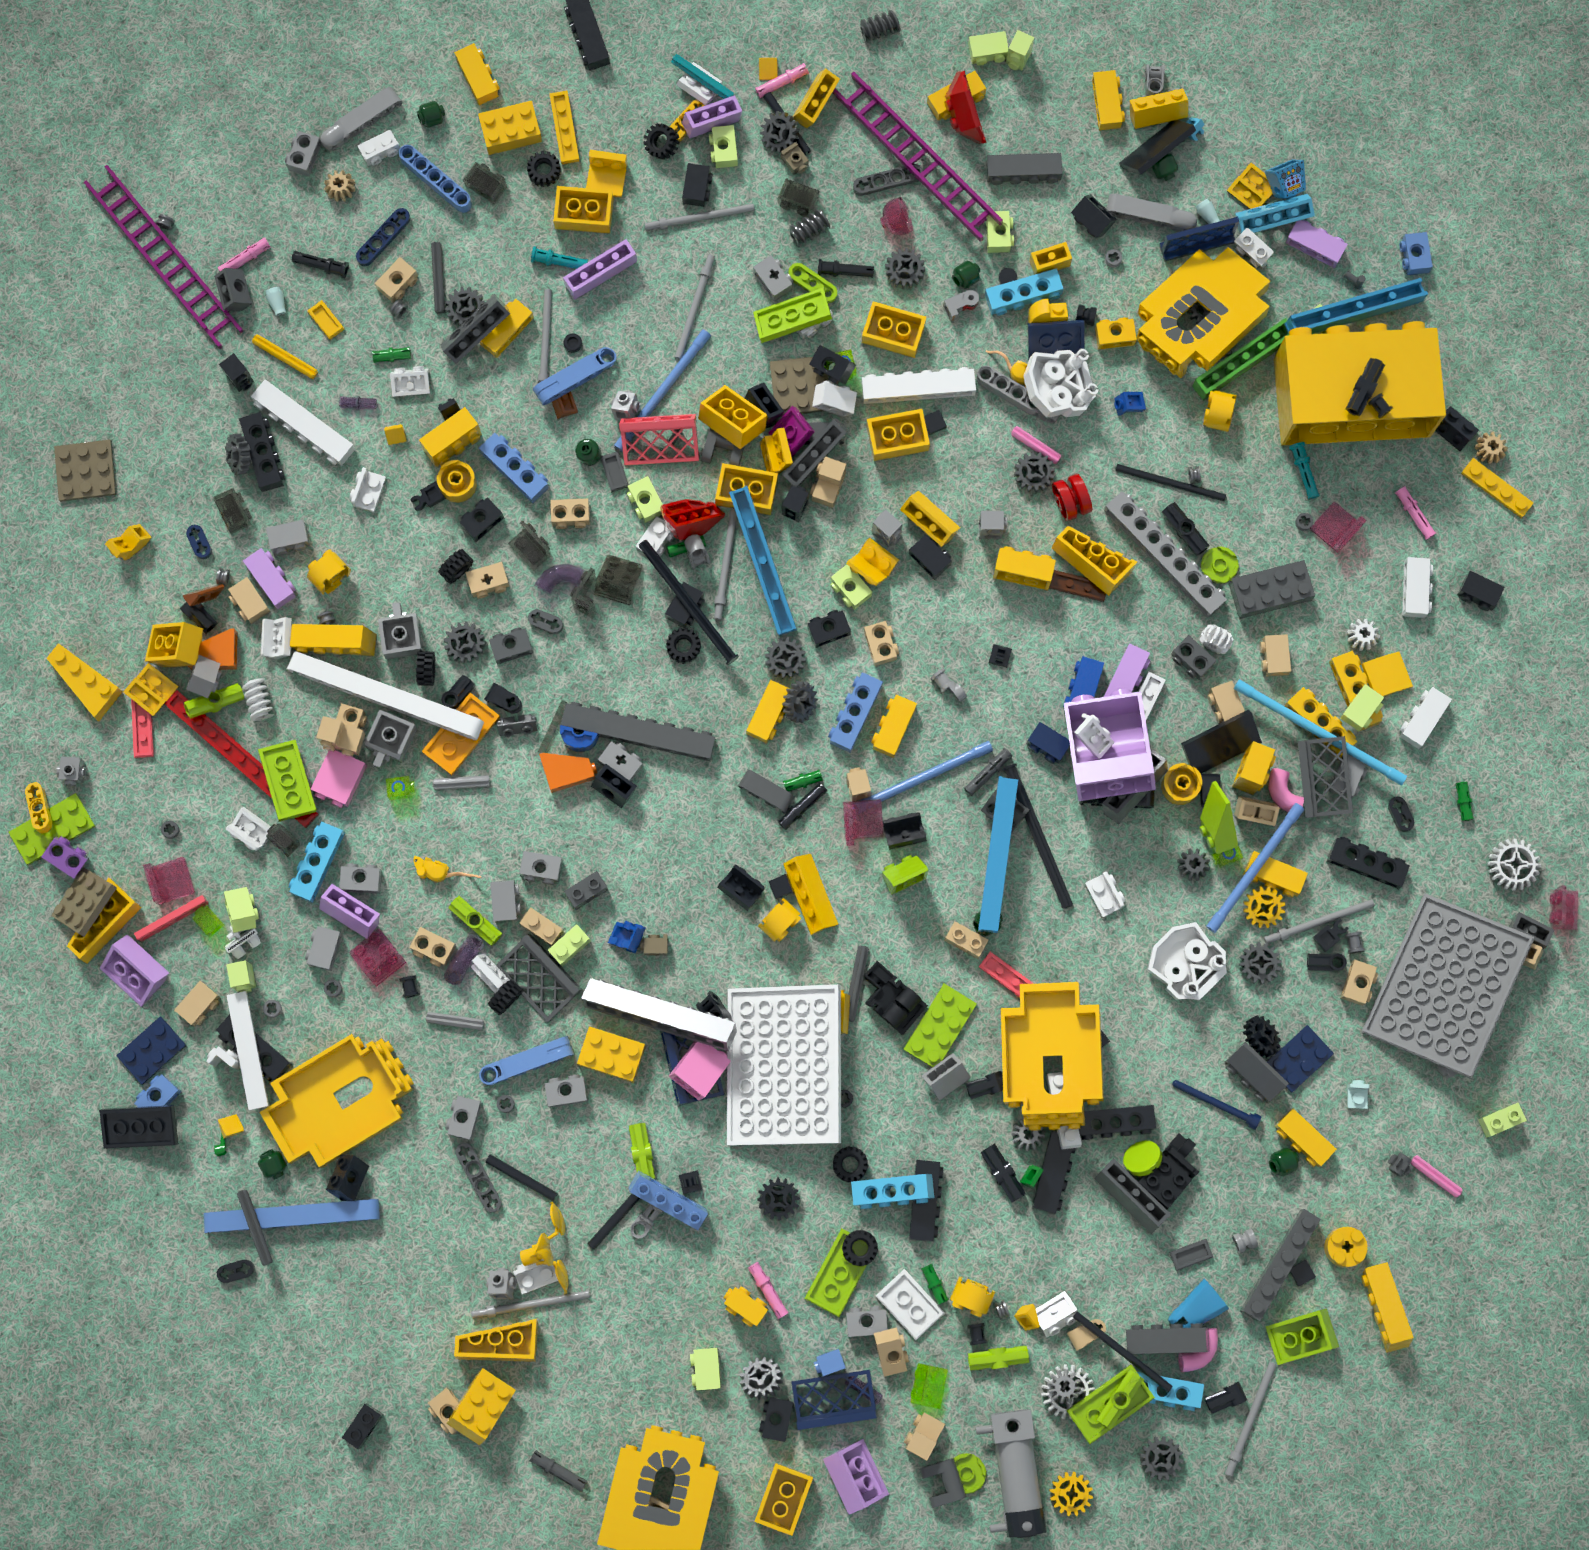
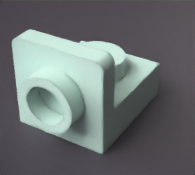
M1353 1080L1352 1084L1347 1085V1108L1368 1109V1089L1370 1084H1364L1363 1080Z

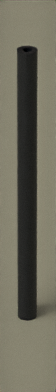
M1117 464L1115 469L1117 472L1224 501L1226 494L1124 465Z
M1076 1311L1073 1315L1076 1321L1164 1390L1169 1392L1173 1386Z

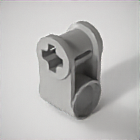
M1146 64V96L1162 93L1165 65L1159 67ZM1151 88H1156L1158 91H1152Z
M691 535L686 538L684 544L692 569L694 570L696 566L704 563H711L700 536Z

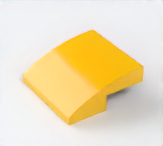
M1253 163L1247 166L1227 190L1249 209L1263 206L1273 195L1265 173Z
M778 428L772 435L764 436L759 442L766 471L779 474L793 464L785 428Z
M1399 651L1361 664L1368 678L1370 688L1383 697L1413 687Z
M148 663L123 693L154 716L179 686Z

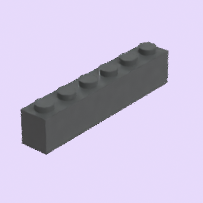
M1300 1209L1240 1309L1241 1312L1256 1321H1261L1319 1224L1320 1218L1306 1209Z

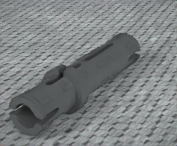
M1003 748L994 759L988 761L989 764L964 787V790L973 796L996 772L1002 770L1001 767L1013 757L1006 748ZM999 760H1001V761L990 771V769H991ZM987 773V775L976 785L975 783H976L984 774Z
M535 1450L529 1460L544 1469L545 1473L549 1472L579 1492L582 1491L587 1480L556 1463L555 1459H550Z

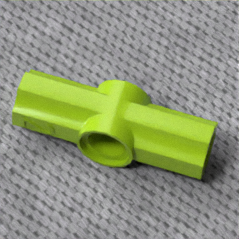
M237 683L220 690L216 689L215 692L210 693L208 698L200 696L184 702V707L188 717L191 719L208 712H219L222 707L244 700L241 686ZM216 699L218 702L213 703L210 700Z
M458 896L451 902L448 909L490 946H493L500 939L502 933L462 897ZM473 917H480L478 925H471L470 921Z
M646 1123L629 1125L632 1141L631 1151L636 1171L638 1172L639 1170L655 1179L651 1143L648 1140Z
M1027 1346L988 1349V1351L967 1353L969 1369L973 1371L986 1368L999 1369L1009 1367V1365L1029 1363Z
M1129 1369L1115 1392L1111 1394L1109 1401L1096 1420L1111 1430L1124 1409L1129 1405L1130 1400L1144 1379ZM1118 1394H1123L1125 1397V1402L1121 1406L1115 1402V1397Z

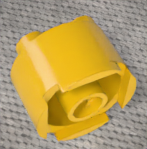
M1216 390L1214 392L1210 391L1207 406L1210 409L1205 411L1203 425L1207 428L1229 432L1237 395Z
M451 460L444 463L438 472V487L450 502H464L475 493L477 481L472 468L467 463L460 460Z
M329 549L322 555V558L318 561L314 560L308 565L307 579L322 595L325 592L329 594L342 584L340 581L345 575L347 577L350 575L351 569L335 552Z
M1185 763L1175 764L1170 767L1161 782V790L1164 797L1176 805H1185L1192 802L1202 787L1200 772L1195 767ZM1180 781L1181 783H1185L1186 785L1182 787L1179 786L1178 783Z
M785 898L780 900L782 905L778 903L762 920L765 924L760 923L758 925L774 942L776 940L780 942L789 933L786 929L789 926L793 928L801 919L799 916L800 912Z
M1341 1227L1329 1233L1324 1242V1251L1326 1257L1336 1266L1352 1267L1365 1259L1367 1241L1361 1231L1352 1227ZM1345 1243L1350 1247L1347 1251L1342 1249V1245H1345Z
M959 1276L950 1300L953 1301L952 1306L962 1310L966 1307L971 1310V1314L982 1317V1314H987L996 1292L992 1290L990 1293L987 1291V1286L970 1279L964 1282L962 1281L963 1277Z

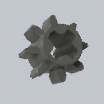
M1399 1153L1398 1156L1394 1154L1388 1160V1163L1391 1164L1389 1170L1399 1177H1402L1403 1174L1407 1176L1413 1169L1410 1165L1412 1160L1403 1153Z

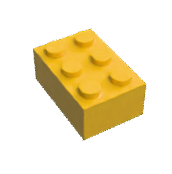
M532 100L478 113L488 155L542 142Z
M557 186L553 219L555 229L610 233L614 201L613 191Z
M873 301L864 327L861 343L915 358L927 317Z
M724 385L700 403L698 419L741 449L765 431L767 414Z
M464 407L419 439L423 451L433 464L438 467L450 461L449 458L453 455L457 456L464 452V447L471 443L473 445L477 443L482 434L478 423Z
M922 409L867 419L866 427L873 461L929 451L930 443Z
M722 463L715 504L735 509L729 492L748 486L756 512L771 515L778 483V473Z
M1005 546L999 549L993 578L1048 590L1056 560L1048 555L1036 556L1030 551L1018 552L1012 547Z
M186 622L153 625L145 662L165 668L195 666L199 656V646L203 638V628Z
M1253 741L1244 753L1232 787L1252 795L1257 791L1260 792L1261 788L1268 781L1270 774L1267 771L1273 767L1275 762V749Z
M589 1026L577 1065L634 1083L646 1045Z
M482 1368L473 1379L446 1424L480 1446L490 1434L516 1390Z
M775 1462L754 1522L793 1536L813 1476Z

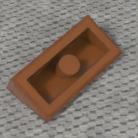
M571 391L552 401L557 419L578 413Z
M222 584L185 594L183 598L189 606H194L216 599L225 586Z

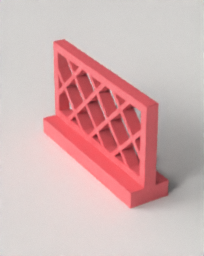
M696 414L621 418L619 428L622 438L624 465L699 461ZM692 428L693 436L689 440L680 434L684 429ZM665 430H671L676 435L668 441L662 436V433ZM646 431H652L657 435L652 442L643 436ZM626 432H633L638 436L633 444L626 439ZM677 436L686 443L680 450L672 444ZM658 438L667 444L662 451L653 445ZM639 439L648 444V447L643 452L634 446ZM689 445L694 449L695 456H686L682 451ZM670 446L677 454L674 457H668L663 452ZM650 447L659 453L656 458L650 459L645 455ZM631 449L640 454L635 460H628V452Z

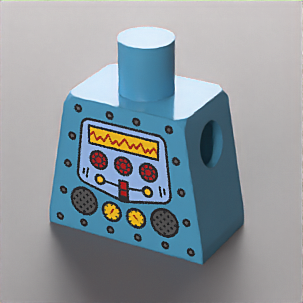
M1292 159L1265 171L1275 198L1289 199L1297 197L1296 194L1306 189L1304 160Z

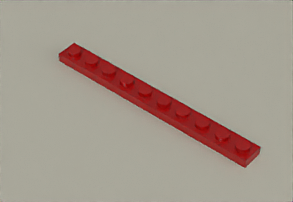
M176 690L164 705L272 798L262 764L205 714L190 719L184 707V702L189 700ZM314 812L295 817L294 819L307 828L319 814Z

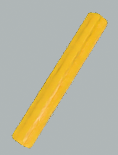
M256 334L252 339L254 345L311 379L316 377L317 369L262 336Z

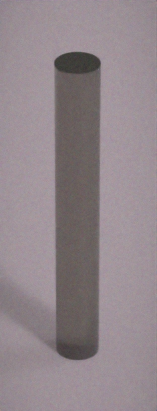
M561 700L538 750L539 753H546L561 721L567 702Z

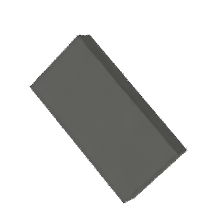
M619 452L601 456L611 492L628 488L629 484Z
M1207 1239L1169 1252L1176 1271L1213 1258Z

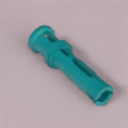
M536 246L533 247L531 263L536 261L545 263L546 266L554 264L578 269L588 263V259L554 253L551 249L548 251L537 249Z
M1299 442L1289 446V450L1293 453L1294 465L1299 468L1308 499L1310 500L1320 495L1309 465L1311 459L1307 456L1304 447L1306 444L1305 442Z

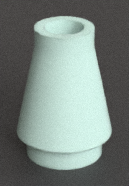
M1208 198L1196 206L1198 210L1196 212L1208 224L1220 221L1212 201L1210 202Z
M280 287L266 290L265 297L275 315L285 314L284 295Z

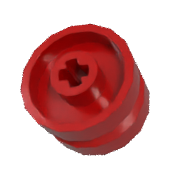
M1076 473L1068 476L1067 483L1063 480L1052 483L1055 501L1065 521L1068 522L1075 519L1077 511L1081 515L1092 512L1093 508L1089 492L1079 474Z

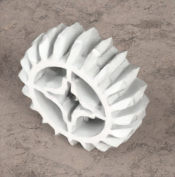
M1507 839L1504 841V844L1500 842L1498 848L1494 847L1492 849L1494 854H1490L1489 858L1494 861H1489L1487 865L1493 866L1489 873L1495 872L1496 874L1492 877V880L1500 879L1497 883L1498 886L1504 882V889L1506 890L1510 885L1512 891H1515L1517 887L1519 890H1523L1524 885L1529 887L1531 886L1530 881H1536L1535 876L1540 874L1536 869L1540 868L1541 864L1536 863V861L1540 860V857H1534L1533 855L1537 850H1529L1531 844L1524 846V840H1521L1518 844L1517 839H1513L1512 842ZM1507 850H1511L1509 860L1500 861L1502 854ZM1520 852L1527 858L1528 861H1524L1520 858ZM1516 861L1520 866L1514 869V866H1511L1510 863ZM1501 868L1508 870L1509 877L1503 873ZM1520 869H1529L1523 879L1517 880Z
M1063 1365L1062 1376L1064 1375V1370L1068 1369L1067 1365ZM1071 1365L1068 1377L1075 1371V1365ZM1078 1368L1077 1372H1075V1377L1080 1379L1083 1387H1081V1391L1074 1393L1077 1395L1084 1393V1397H1086L1089 1391L1095 1390L1094 1387H1088L1089 1384L1093 1383V1380L1086 1381L1085 1379L1089 1374L1084 1373L1081 1376L1080 1374L1083 1369ZM1047 1377L1044 1378L1046 1382L1054 1383L1053 1379L1050 1380ZM1067 1381L1063 1383V1386L1060 1389L1062 1392L1065 1389V1387H1067ZM1042 1385L1041 1388L1047 1389V1393L1043 1392L1041 1396H1048V1399L1044 1400L1043 1403H1051L1048 1411L1055 1408L1054 1415L1058 1416L1059 1412H1062L1061 1418L1065 1419L1066 1410L1073 1406L1074 1397L1071 1395V1403H1068L1065 1397L1067 1409L1058 1406L1052 1399L1056 1392L1048 1393V1390L1052 1389L1053 1386Z

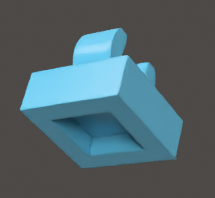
M1190 117L1186 123L1194 125L1196 131L1189 136V139L1197 141L1196 134H1204L1202 127L1205 124L1202 119Z

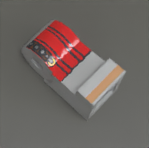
M968 290L944 300L943 307L950 321L956 320L959 312L966 309H975L978 305L979 295L974 290Z

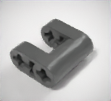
M710 428L701 461L710 464L715 447L732 451L729 464L740 466L745 446L739 449Z
M954 1458L919 1469L922 1479L937 1474L941 1475L946 1492L929 1498L932 1508L967 1497Z

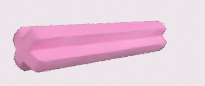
M1016 426L1012 430L1011 435L1037 453L1041 452L1043 457L1047 455L1048 460L1054 464H1057L1061 459L1059 453L1020 427Z
M1418 1155L1412 1158L1410 1163L1412 1166L1454 1197L1460 1196L1463 1191L1461 1187Z

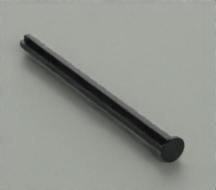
M647 540L642 541L639 544V548L727 661L726 664L730 665L739 655H735L651 544Z
M1017 764L1009 765L1002 770L1006 772L1008 778L1018 780L1016 798L1018 802L1029 809L1025 820L1063 909L1069 908L1073 905V902L1016 768Z

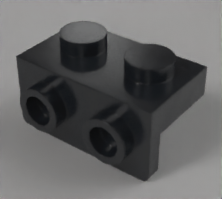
M1450 406L1446 410L1445 418L1435 431L1458 451H1461L1479 429Z
M920 812L909 813L896 818L892 817L883 821L884 834L889 850L927 841Z
M736 864L717 887L746 911L753 906L765 889L759 880L754 879L745 869Z

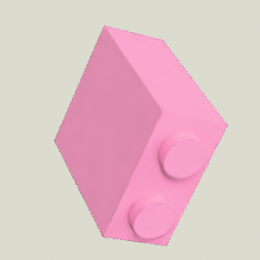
M334 750V752L328 751L311 787V791L315 793L314 797L323 801L325 798L332 800L331 804L342 808V806L348 807L367 765L337 750Z
M694 1041L669 1077L699 1101L706 1097L731 1061L723 1051Z

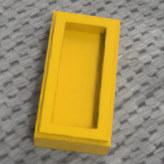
M322 300L307 310L329 340L345 330Z

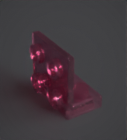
M1333 502L1310 527V530L1334 551L1339 553L1367 520L1362 516L1356 520L1339 504Z
M880 799L843 802L844 831L847 846L854 845V839L883 837L882 802Z
M184 857L156 866L151 863L143 865L153 902L157 905L195 893Z
M1562 885L1550 894V904L1553 905V912H1550L1549 922L1553 924V929L1577 930L1578 891H1567V887Z
M377 929L368 939L363 940L349 952L376 987L407 963L380 929Z

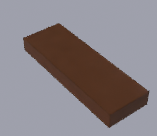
M1057 570L1053 571L1049 589L1101 602L1105 601L1106 593L1088 578Z

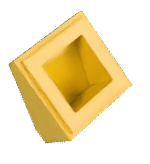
M759 58V80H772L778 77L777 58Z
M402 424L384 428L388 445L407 441Z
M237 1114L218 1120L223 1139L244 1132Z
M1034 1304L1022 1306L1014 1315L1025 1331L1036 1329L1040 1326Z

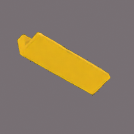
M812 855L796 856L783 863L810 934L813 935L826 928L838 925Z

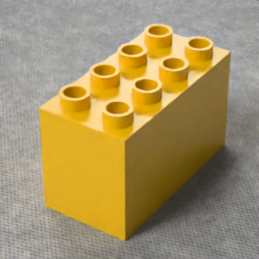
M1413 321L1403 324L1402 330H1387L1386 324L1375 323L1365 326L1364 332H1350L1348 326L1337 325L1329 327L1326 330L1327 334H1312L1311 328L1299 327L1290 330L1289 336L1284 337L1273 359L1281 446L1293 445L1299 442L1319 444L1430 438L1446 416L1437 328H1425L1424 322ZM1369 359H1379L1385 364V367L1377 381V387L1372 397L1368 399L1362 414L1354 416L1345 410L1354 392L1353 388L1360 375L1363 374ZM1382 393L1385 401L1393 409L1379 419L1378 413L1372 405L1369 406L1368 402Z

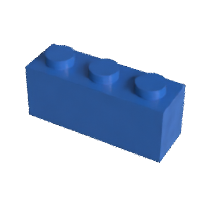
M1082 656L1081 661L1076 662L1074 672H1077L1076 678H1071L1068 689L1072 691L1070 697L1066 696L1064 703L1071 702L1073 698L1079 695L1095 696L1104 662Z

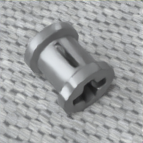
M1362 932L1345 934L1349 945L1348 954L1365 951L1360 937Z

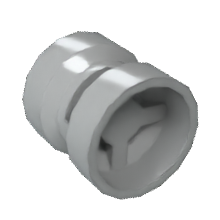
M1252 1229L1245 1230L1242 1235L1239 1233L1232 1235L1233 1241H1236L1238 1245L1236 1249L1239 1254L1245 1252L1246 1248L1254 1249L1258 1247V1242Z

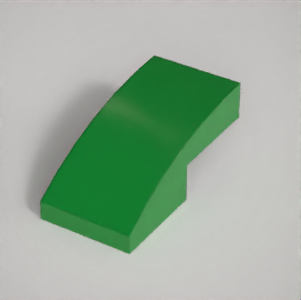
M1029 1165L1020 1183L1034 1188L1044 1170L1035 1165Z

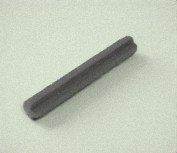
M432 242L435 312L440 314L445 313L442 245L440 242Z
M858 946L848 993L850 995L849 1022H854L856 1018L869 948L866 946Z
M241 1190L237 1193L261 1264L266 1266L271 1264L273 1260L247 1190Z

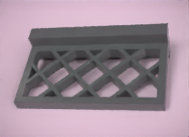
M1345 736L1298 741L1306 818L1353 813ZM1333 741L1342 742V750L1338 754L1328 748ZM1323 742H1330L1327 746L1323 744ZM1319 743L1325 749L1319 756H1316L1311 750V744ZM1326 750L1335 756L1329 765L1320 759ZM1337 758L1344 763V769L1340 774L1331 768V765ZM1318 760L1327 767L1321 775H1318L1313 770V766ZM1328 769L1337 775L1331 784L1322 778ZM1339 777L1346 782V788L1342 793L1333 787V784ZM1319 780H1322L1329 786L1322 795L1315 789V785ZM1330 788L1339 794L1334 803H1331L1324 797ZM1341 797L1348 801V810H1340L1335 806ZM1321 799L1331 805L1326 812H1318L1317 804ZM1333 807V808H1335L1337 811H1330V810H1331V808Z
M526 934L496 965L509 980L512 979L516 984L517 975H527V986H520L527 989V993L523 990L521 995L547 1022L555 1017L583 990L531 934ZM522 946L528 950V959H518V950ZM507 961H514V972H506L500 966ZM518 961H528L527 973L517 972ZM531 961H538L541 964V973H531ZM531 975H541V987L530 986ZM544 975H551L554 978V987H544ZM530 989H541L540 1000H532L530 998ZM544 989H554V1001H543ZM557 989H564L570 996L564 1001H557ZM543 1003H554V1011L549 1016L543 1011Z

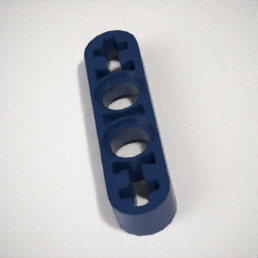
M405 208L395 210L357 251L356 259L361 266H369L409 224L410 214ZM399 214H400V215H404V214H405V218H406V219H405V220H403V219H400V220H399L398 215H399ZM387 227L395 229L392 235L384 233ZM375 240L382 241V246L374 248L372 243ZM369 247V248L371 249V251L374 252V254H372V252H370V253L367 255L369 259H368V260H366V259H363V260H362L361 255H362V254H363V255H366V254L369 252V250L367 249V248Z

